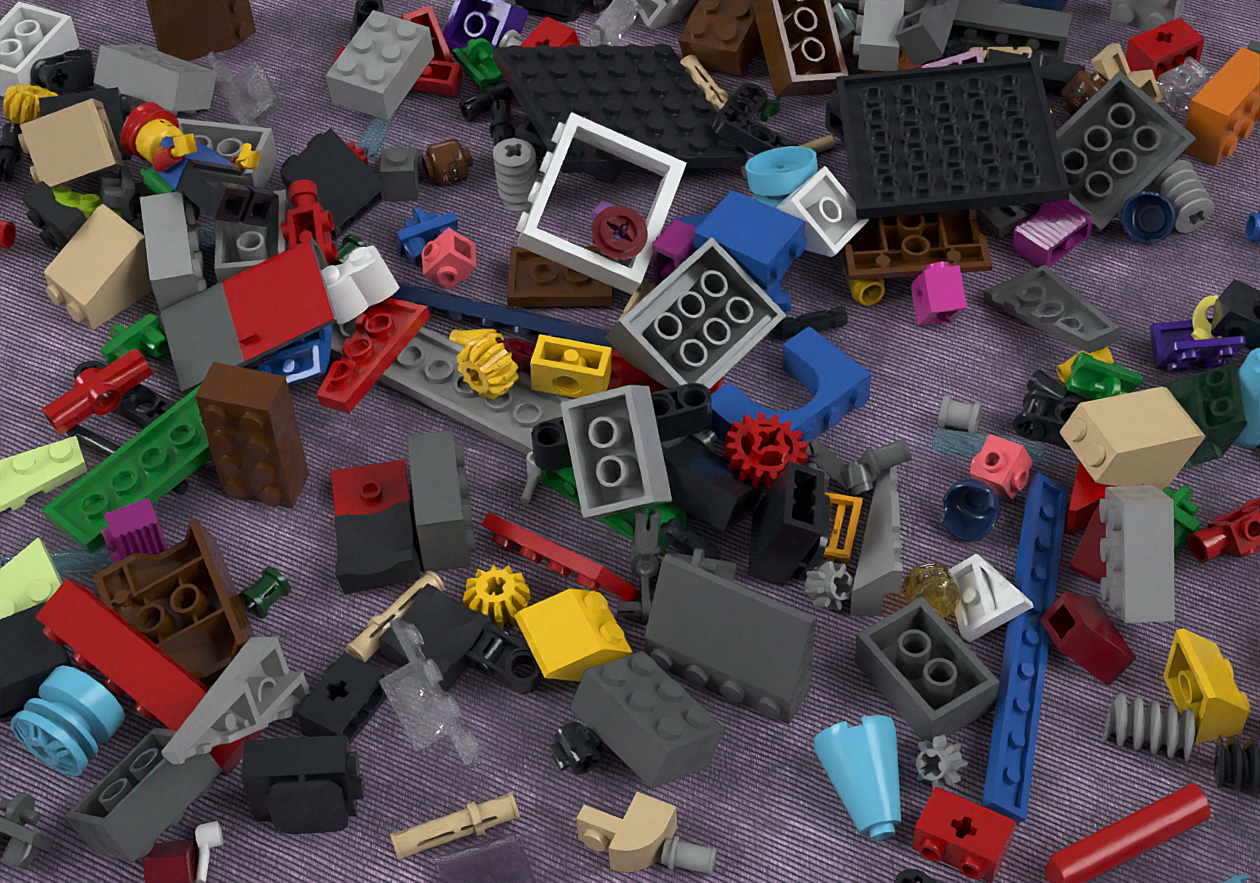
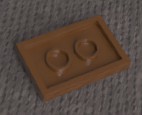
M580 246L601 255V250L597 246ZM511 247L507 287L508 307L613 306V286L522 247ZM601 255L605 258L614 261L613 257H610L608 255Z

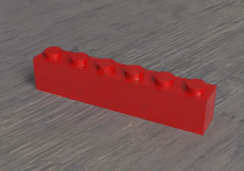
M66 578L35 617L46 626L42 632L48 638L61 646L66 642L76 651L73 658L91 671L96 667L106 675L103 680L105 685L121 696L125 692L137 701L133 707L140 714L151 721L158 718L167 726L166 729L178 731L210 690L209 687L79 582ZM256 731L231 743L219 744L212 747V751L209 753L222 770L232 771L243 758L244 741L257 740L263 731Z

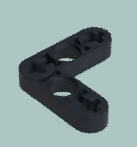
M744 83L736 90L719 110L712 126L719 136L754 155L775 148L799 146L795 142L754 121L762 111L768 95L764 89L751 83Z

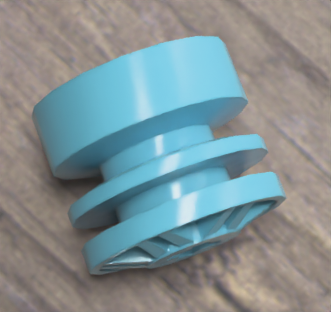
M801 146L771 149L755 155L745 164L749 190L754 193L751 198L773 208H776L785 198L819 171L816 152Z
M62 665L56 667L39 687L38 694L41 699H29L25 703L24 710L18 712L12 718L10 726L18 740L35 757L49 767L74 777L81 775L87 768L88 760H93L99 750L96 743L108 742L123 724L126 716L122 706L102 684L76 668Z

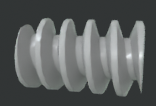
M516 138L505 139L494 147L492 153L496 169L498 195L503 200V205L507 210L512 212L528 211L533 204L527 201L534 182H539L536 152L534 147L527 141Z
M1173 161L1151 182L1155 191L1167 197L1175 208V227L1181 233L1186 234L1199 229L1215 210V204L1209 199L1210 195L1204 189V185L1199 180L1198 174L1193 170L1190 161Z
M1119 692L1113 703H1110L1102 742L1106 743L1113 732L1116 733L1117 746L1122 747L1130 736L1133 737L1134 750L1139 751L1145 740L1150 742L1151 754L1155 755L1162 744L1167 746L1168 758H1173L1179 748H1182L1184 750L1185 762H1188L1196 729L1193 709L1186 708L1181 717L1178 718L1176 705L1169 704L1165 712L1161 714L1159 701L1153 700L1147 710H1144L1143 699L1138 696L1135 697L1130 706H1127L1125 693Z

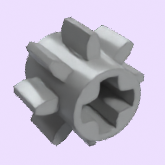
M819 561L817 564L818 571H808L806 573L808 577L805 583V593L814 600L813 607L840 610L842 607L841 600L851 599L854 578L845 571V564Z
M943 734L934 737L933 743L929 740L919 742L918 747L922 752L918 757L911 759V763L916 764L919 773L917 780L926 779L932 781L933 790L935 786L938 788L944 787L945 782L950 785L960 782V776L956 772L960 767L968 765L967 761L962 760L959 751L962 745L960 743L955 745L946 743V736Z

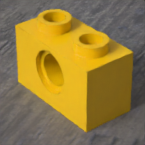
M539 334L530 362L531 390L572 398H580L607 391L611 377L612 348Z

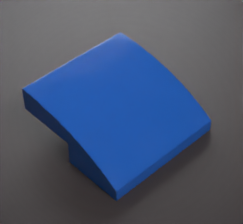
M329 325L258 359V371L286 376L288 386L324 375L330 358L332 326Z

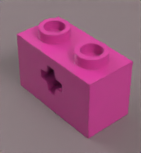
M948 262L929 264L926 266L927 270H923L910 285L917 327L953 322L967 308L960 265L948 267Z

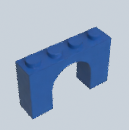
M808 326L783 344L782 369L808 388L815 397L801 408L790 411H775L758 405L731 382H728L711 394L713 413L711 425L715 430V435L725 442L727 432L731 431L733 422L742 423L744 415L747 414L753 420H756L758 412H762L765 419L771 420V417L776 414L778 415L779 423L783 424L788 420L792 422L790 427L792 432L801 430V442L809 441L810 439H815L816 436L827 428L835 427L846 414L855 408L862 407L870 397L871 373Z

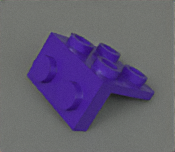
M1208 318L1207 320L1209 323H1211L1212 327L1213 318ZM1192 320L1153 323L1149 327L1155 369L1168 368L1170 373L1184 372L1189 370L1190 366L1204 365V369L1207 370L1225 367L1226 363L1237 356V353L1246 345L1244 336L1216 338L1219 335L1212 332L1211 334L1215 337L1214 339L1194 340L1191 336L1194 331Z

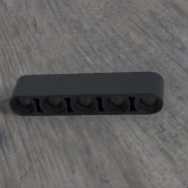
M688 383L651 393L661 443L700 433L711 425L712 398L711 391L707 386L700 383ZM563 416L538 423L531 432L534 463L536 466L544 471H556L571 467L572 461Z

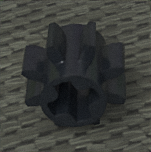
M571 722L561 727L554 735L556 743L550 746L554 752L551 756L560 771L570 767L572 772L577 775L587 773L595 768L601 759L599 753L604 751L601 746L603 741L589 727L585 730L579 722Z

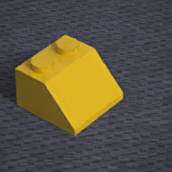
M570 588L524 608L514 616L544 678L581 682L586 670L621 659L633 653L624 637L623 630L617 624L608 607V602L601 592Z
M1184 628L1176 630L1163 678L1180 715L1183 714L1186 708L1193 709L1196 729L1193 743L1199 744L1217 740L1219 734L1222 738L1242 734L1247 716L1250 715V704L1246 694L1238 690L1230 661L1222 657L1216 643Z

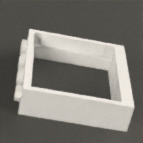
M571 112L565 124L562 122L558 123L551 141L557 143L554 152L547 151L539 171L544 172L545 175L541 183L534 182L527 201L533 204L530 212L526 213L523 211L518 221L516 231L521 232L516 245L633 295L642 283L653 254L652 242L656 241V237H659L687 163ZM573 137L663 176L645 222L648 232L646 245L641 253L631 259L629 267L537 228Z

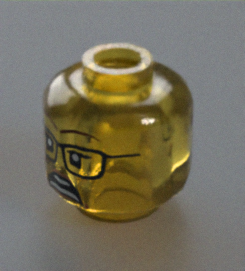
M935 562L917 565L904 579L903 591L908 604L923 597L942 619L951 615L960 603L961 594L959 587L951 572L942 564Z

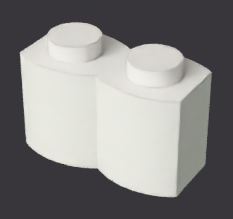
M374 245L360 247L354 250L343 264L331 265L321 270L338 324L352 320L369 306L387 299L400 288Z

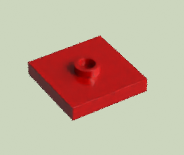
M405 459L330 471L335 516L343 514H374L384 511L396 503L408 500L411 504Z

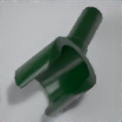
M781 96L775 100H766L760 116L762 122H766L769 116L779 113Z

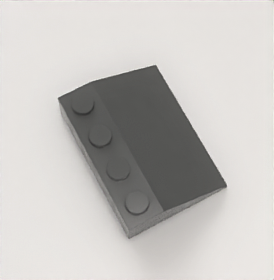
M1119 71L1055 132L1070 188L1068 201L1092 215V228L1100 232L1121 212L1127 199L1143 191L1196 138Z
M711 237L624 315L604 338L630 365L667 388L688 383H700L710 389L787 315Z
M666 554L662 559L646 628L645 653L664 671L669 670L685 677L695 686H705L714 690L733 703H743L754 708L766 718L778 719L790 724L811 689L815 617Z

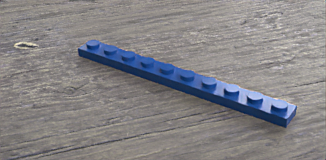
M1039 472L1029 478L1014 578V586L1032 601L1033 608L1008 621L981 805L1015 820L1016 825L1027 818L1050 635L1039 619L1055 601L1069 489Z

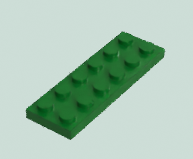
M201 384L41 509L46 519L92 554L106 543L101 529L108 527L104 514L149 498L153 505L212 457V453L195 398Z

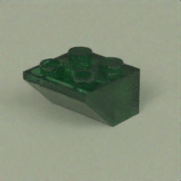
M1235 362L1161 385L1171 392L1206 436L1185 463V468L1223 457L1248 425L1238 368Z

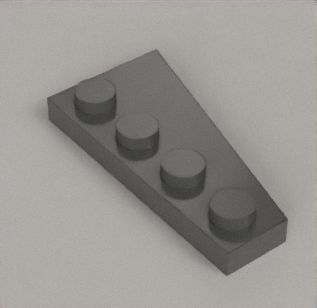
M1042 265L983 290L986 303L1087 353L1101 350L1107 345L1121 340L1120 327L1047 265Z

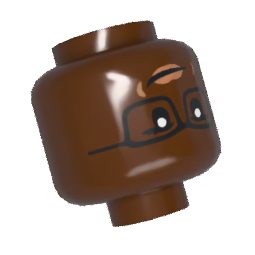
M1079 71L1062 89L1061 96L1063 101L1061 105L1073 116L1109 81L1098 71H1095L1093 74L1087 71Z
M455 139L431 144L426 149V155H422V164L428 181H434L438 186H446L464 181L468 176V167L473 166L469 148H462L461 144Z

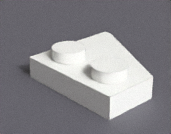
M978 554L945 571L946 580H950L947 581L960 635L969 642L1033 608L1032 601Z

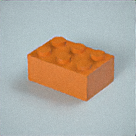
M1241 47L1191 99L1185 129L1196 140L1184 151L1185 153L1216 167L1225 156L1230 157L1234 153L1238 142L1242 138L1247 139L1254 125L1260 120V54Z

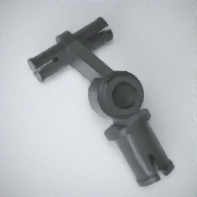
M905 438L876 449L868 447L860 460L846 465L832 454L821 441L817 439L805 441L808 444L805 453L807 460L814 462L843 488L851 491L852 497L861 496L873 491L872 483L877 476L881 475L880 471L907 461H913Z
M640 507L635 510V540L630 544L632 552L629 556L631 572L639 579L640 602L618 600L617 618L640 617L641 621L648 622L652 607L649 579L657 574L660 567L657 553L662 549V544L658 542L661 511L657 508L649 507V519L646 523V508Z

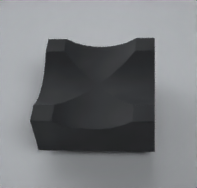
M41 181L22 197V200L29 209L26 216L38 229L42 230L39 236L52 250L57 247L60 249L59 252H61L87 221L84 213L77 207L65 206L56 201L53 191L44 181Z
M409 500L396 503L392 507L374 514H343L335 516L337 538L335 576L344 595L420 579L419 540L415 513Z
M427 583L419 592L406 614L392 627L387 628L379 637L382 656L447 693L469 667L470 664L466 662L463 656L467 650H473L484 634L482 628L486 622L492 623V618L482 612L473 611L457 604L438 588Z

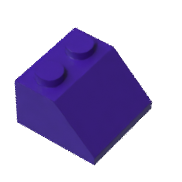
M455 0L442 34L447 47L451 49L465 48L469 40L485 38L492 44L494 53L495 47H499L500 41L506 32L515 30L521 34L529 11L502 0Z

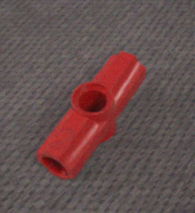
M132 349L102 370L95 367L84 370L75 379L73 389L41 410L53 429L59 435H62L94 413L100 416L111 413L120 404L122 394L153 375V372L143 355L137 349Z

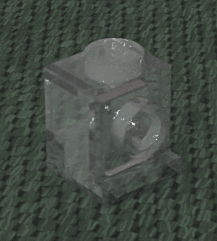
M1191 56L1185 58L1184 64L1159 75L1157 84L1163 96L1161 102L1166 104L1176 114L1189 108L1191 99L1211 80L1212 73Z

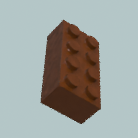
M699 0L678 39L683 58L688 55H695L704 69L743 77L761 42L752 1Z
M751 0L775 97L830 94L837 89L836 77L847 76L848 72L830 0Z
M213 362L195 398L223 494L235 499L262 502L272 507L281 506L293 509L307 481L309 472L286 376Z

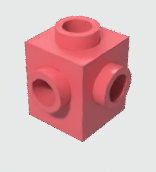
M449 227L434 241L428 242L422 251L423 276L448 290L454 288L459 282L466 280L470 273L477 268L475 242Z
M990 434L982 450L973 457L969 474L973 479L988 483L1000 497L1013 501L1017 492L1025 487L1033 461L1023 445Z

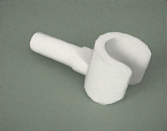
M529 452L526 457L528 478L521 497V501L526 504L530 502L538 480H542L541 469L534 463L533 452Z
M218 821L201 824L195 830L199 848L196 883H206L210 848L223 845L222 830L219 827Z

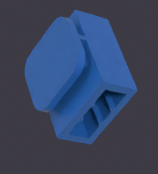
M731 190L694 231V252L713 237L764 292H767L783 277L786 270L792 265L794 258L800 257L805 250L807 238L804 237L805 221Z

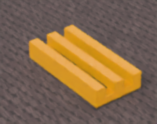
M825 492L826 495L830 496V508L832 503L838 504L830 544L829 547H826L823 557L826 558V561H832L833 564L835 559L842 560L841 564L849 566L863 498ZM848 505L853 506L844 549L842 550L837 549L846 506Z

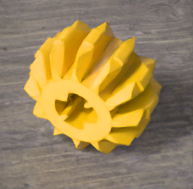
M16 84L7 87L3 102L4 117L12 123L21 125L41 117L39 98L58 95L49 88H41L39 85Z
M481 335L478 338L472 339L456 356L459 363L457 369L463 374V381L470 385L471 391H477L480 397L484 399L489 397L494 400L498 396H502L519 378L516 372L518 365L512 361V353H508L504 348V344H498L492 336L485 337Z
M492 564L490 571L485 572L477 569L476 578L467 579L463 603L467 609L479 611L491 617L492 624L501 629L506 623L516 627L517 621L514 616L518 611L528 607L529 600L531 599L530 589L527 588L522 572L513 574L510 565L506 566L503 570H498Z

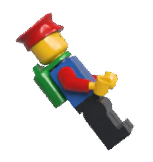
M155 102L142 103L133 109L122 128L120 145L123 151L129 155L137 156L142 160H148L153 164V167L149 169L142 168L140 170L144 184L156 195L178 191L184 196L186 204L192 203L194 211L202 209L214 220L239 223L240 221L242 224L267 227L279 195L269 189L253 187L252 181L248 177L241 176L245 168L250 170L257 168L261 150L251 151L252 145L244 143L242 144L239 157L227 160L204 144L196 142L193 133L184 135L179 129V121L176 116L164 110L163 107Z

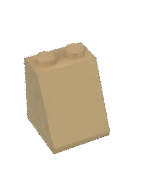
M93 98L20 125L22 134H18L19 142L24 153H30L34 165L30 166V172L36 185L44 181L50 188L63 186L119 168L120 166H125L103 103Z
M104 204L92 213L44 271L48 284L46 293L52 302L56 305L62 304L76 322L82 321L92 330L153 291L149 277L145 236Z
M1156 387L1080 403L1059 432L1096 483L1113 486L1154 485L1161 491L1170 485L1206 437L1166 387Z

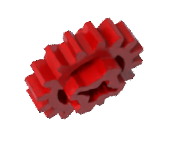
M758 412L756 420H753L746 414L743 416L742 423L733 422L731 431L727 432L725 438L723 458L730 459L728 466L730 471L738 469L741 471L738 478L740 481L749 477L753 479V487L757 488L760 482H765L768 489H770L788 461L805 465L807 460L805 453L808 444L800 441L802 436L801 430L793 432L790 430L791 421L788 420L781 424L778 422V415L774 414L771 420L765 419L762 412Z

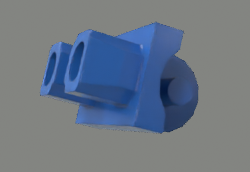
M421 206L412 208L413 219L404 221L405 229L397 231L398 244L396 248L400 256L406 254L414 266L421 264L422 251L428 242L434 241L448 227L457 232L458 219L454 211L438 217L436 211L425 214Z

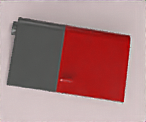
M310 238L161 311V319L158 320L159 327L167 338L180 390L184 395L202 384L213 362L243 367L337 322L321 271L328 267L322 249L315 239Z

